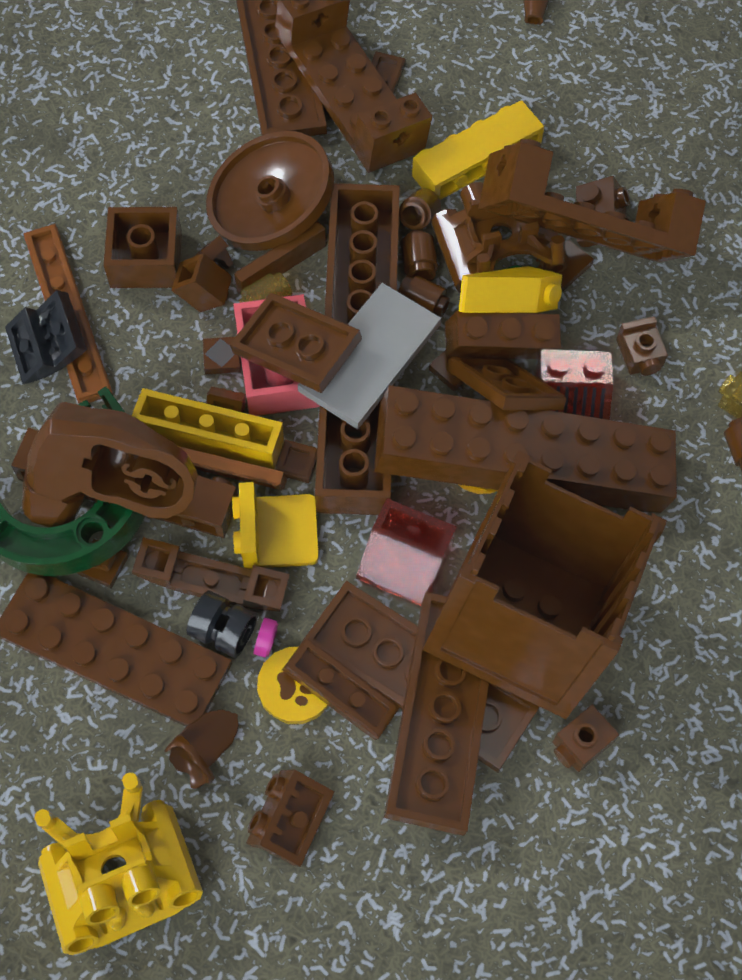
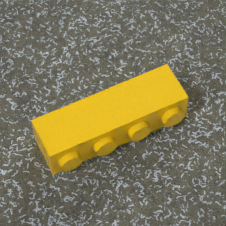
M522 100L511 106H504L496 114L485 120H478L470 128L458 134L448 136L443 142L430 149L427 148L420 151L413 157L412 177L422 189L426 188L434 191L441 200L484 177L490 153L501 150L506 145L516 144L521 139H531L541 143L544 125Z
M142 388L131 415L174 442L177 446L274 470L284 444L283 422Z

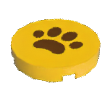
M287 647L275 652L263 663L258 675L257 692L263 708L274 718L287 724H304L318 718L328 707L326 703L282 671V668L298 647Z

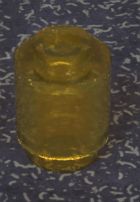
M280 272L275 274L268 273L241 290L242 298L239 299V303L264 300L270 292L281 297L292 296L293 293L289 282Z

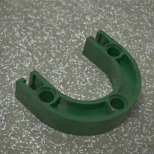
M106 386L98 391L99 396L104 402V405H102L103 409L125 412ZM84 400L83 402L78 404L85 407H92L88 400ZM0 498V559L18 570L36 575L62 576L85 571L103 563L120 551L138 531L145 516L121 505L97 500L84 515L70 523L48 528L34 527L16 520ZM103 531V536L99 541L89 543V539L94 533Z

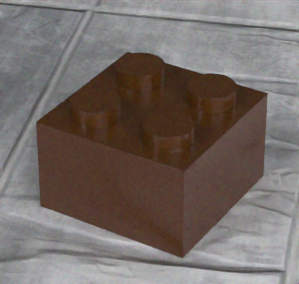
M108 207L104 269L110 288H172L181 257L182 228L177 207Z

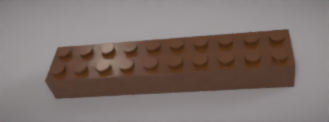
M334 183L330 205L325 297L326 316L348 325L381 283L397 291L400 185ZM381 401L359 429H356L320 406L315 483L316 513L390 516L391 474L374 472Z

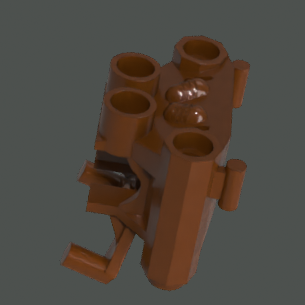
M482 182L471 183L462 189L460 197L465 209L459 212L456 209H444L436 213L431 220L453 283L459 293H461L462 275L494 271L495 265L500 260L511 255H533L536 262H540L543 270L561 273L567 268L566 263L569 261V258L565 251V239L557 232L540 228L538 221L527 224L478 209L483 188ZM495 226H505L511 230L512 235L506 240H501V232L491 233V230Z

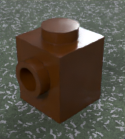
M203 253L179 263L171 291L199 312H204L225 304L229 295L228 290L232 276Z
M592 704L556 734L552 742L556 746L554 753L565 767L571 768L573 766L580 772L610 747L618 738L619 733Z

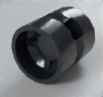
M207 590L198 600L192 611L186 633L205 644L214 641L217 650L237 658L242 653L255 629L258 613L240 604L231 607L228 598ZM227 618H229V621L227 622V624H226V626H225V628H224V631L221 632L222 629H223V627H224V625H225V623H226V621H227Z

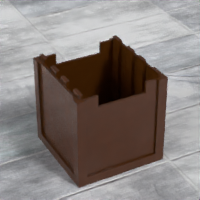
M518 450L472 542L423 647V651L567 719L619 652L624 639L620 637L621 631L653 545L663 533L667 520L653 513L649 516L632 507L628 509L624 517L546 481L552 469L532 461V456Z

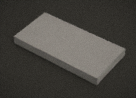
M384 283L380 284L348 323L349 326L360 330L362 340L323 393L300 383L298 384V392L356 429H359L382 400L388 386H393L441 325V318Z

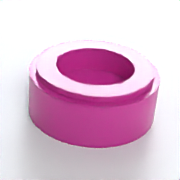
M264 617L256 640L254 655L264 658L269 657L277 634L278 621Z

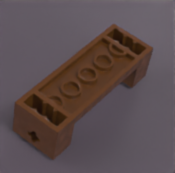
M277 0L276 35L367 172H373L416 155L425 149L433 116L416 92L396 99L347 27L350 0Z
M521 139L516 144L506 145L503 149L489 154L478 208L480 210L527 224L538 221L540 228L651 261L662 262L691 257L696 254L706 201L693 197L694 193L690 190L673 189L672 193L654 194L653 198L639 201L636 220L631 222L625 220L626 215L615 211L602 213L596 211L595 205L591 203L574 202L573 204L564 201V196L561 194L545 192L553 151L541 148V143L538 141Z

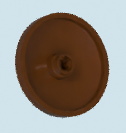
M278 131L257 137L233 152L214 175L206 199L208 219L223 240L238 249L262 251L286 244L308 230L325 210L334 187L332 163L323 147L309 135L296 131Z

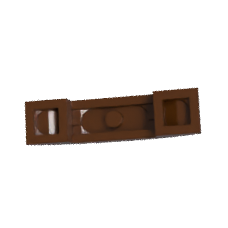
M145 537L142 538L132 570L133 575L177 592L201 597L207 590H211L228 598L232 605L240 604L250 609L278 612L281 610L290 574L253 565L251 570L181 552L180 546Z

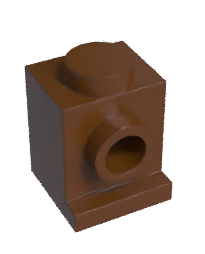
M655 316L621 324L616 341L630 375L640 372L643 376L652 375L664 366L668 354L656 327L657 320Z

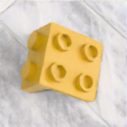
M254 482L239 483V496L232 497L233 518L240 519V531H233L234 553L241 554L244 568L252 569L253 565L263 568L316 564L319 560L315 497L311 494L256 497Z

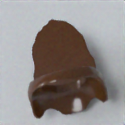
M224 709L209 711L190 723L164 750L165 752L170 750L169 760L176 770L190 775V787L192 789H197L204 784H211L214 781L215 776L209 766L218 760L220 755L232 744L239 727L238 714Z

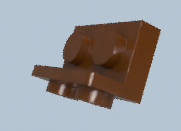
M295 769L281 770L279 774L276 773L271 778L266 787L265 795L268 797L262 810L257 811L249 823L248 833H250L246 844L255 848H261L293 866L301 867L335 791Z

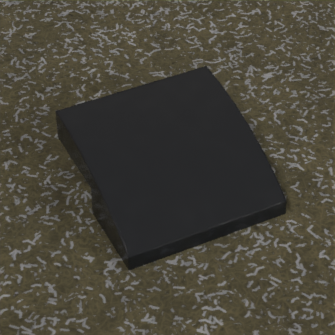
M56 290L37 310L25 307L5 326L22 384H28L54 374L87 350L69 294L64 291Z

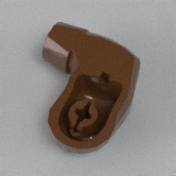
M61 402L55 407L37 432L28 453L27 469L25 470L22 508L24 514L31 522L45 527L61 526L74 521L86 496L121 505L149 518L168 519L185 511L193 500L197 485V471L185 451L137 418L122 411L90 408Z

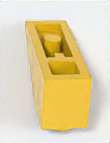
M524 266L462 275L458 311L463 313H539L558 309V302L562 294V274Z

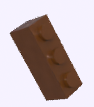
M457 310L445 322L446 357L548 359L561 350L559 314L463 313Z

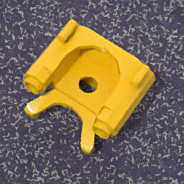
M127 773L122 778L124 790L120 815L118 818L109 821L110 826L101 832L94 834L76 833L57 816L55 817L45 809L35 813L36 824L57 841V843H52L42 849L38 866L61 947L65 954L75 955L105 946L171 917L201 899L203 890L173 807L165 804L163 800L151 801L142 808L140 816L142 822H139L143 786L140 779L134 773ZM120 857L126 861V865L102 874L103 866L109 859Z

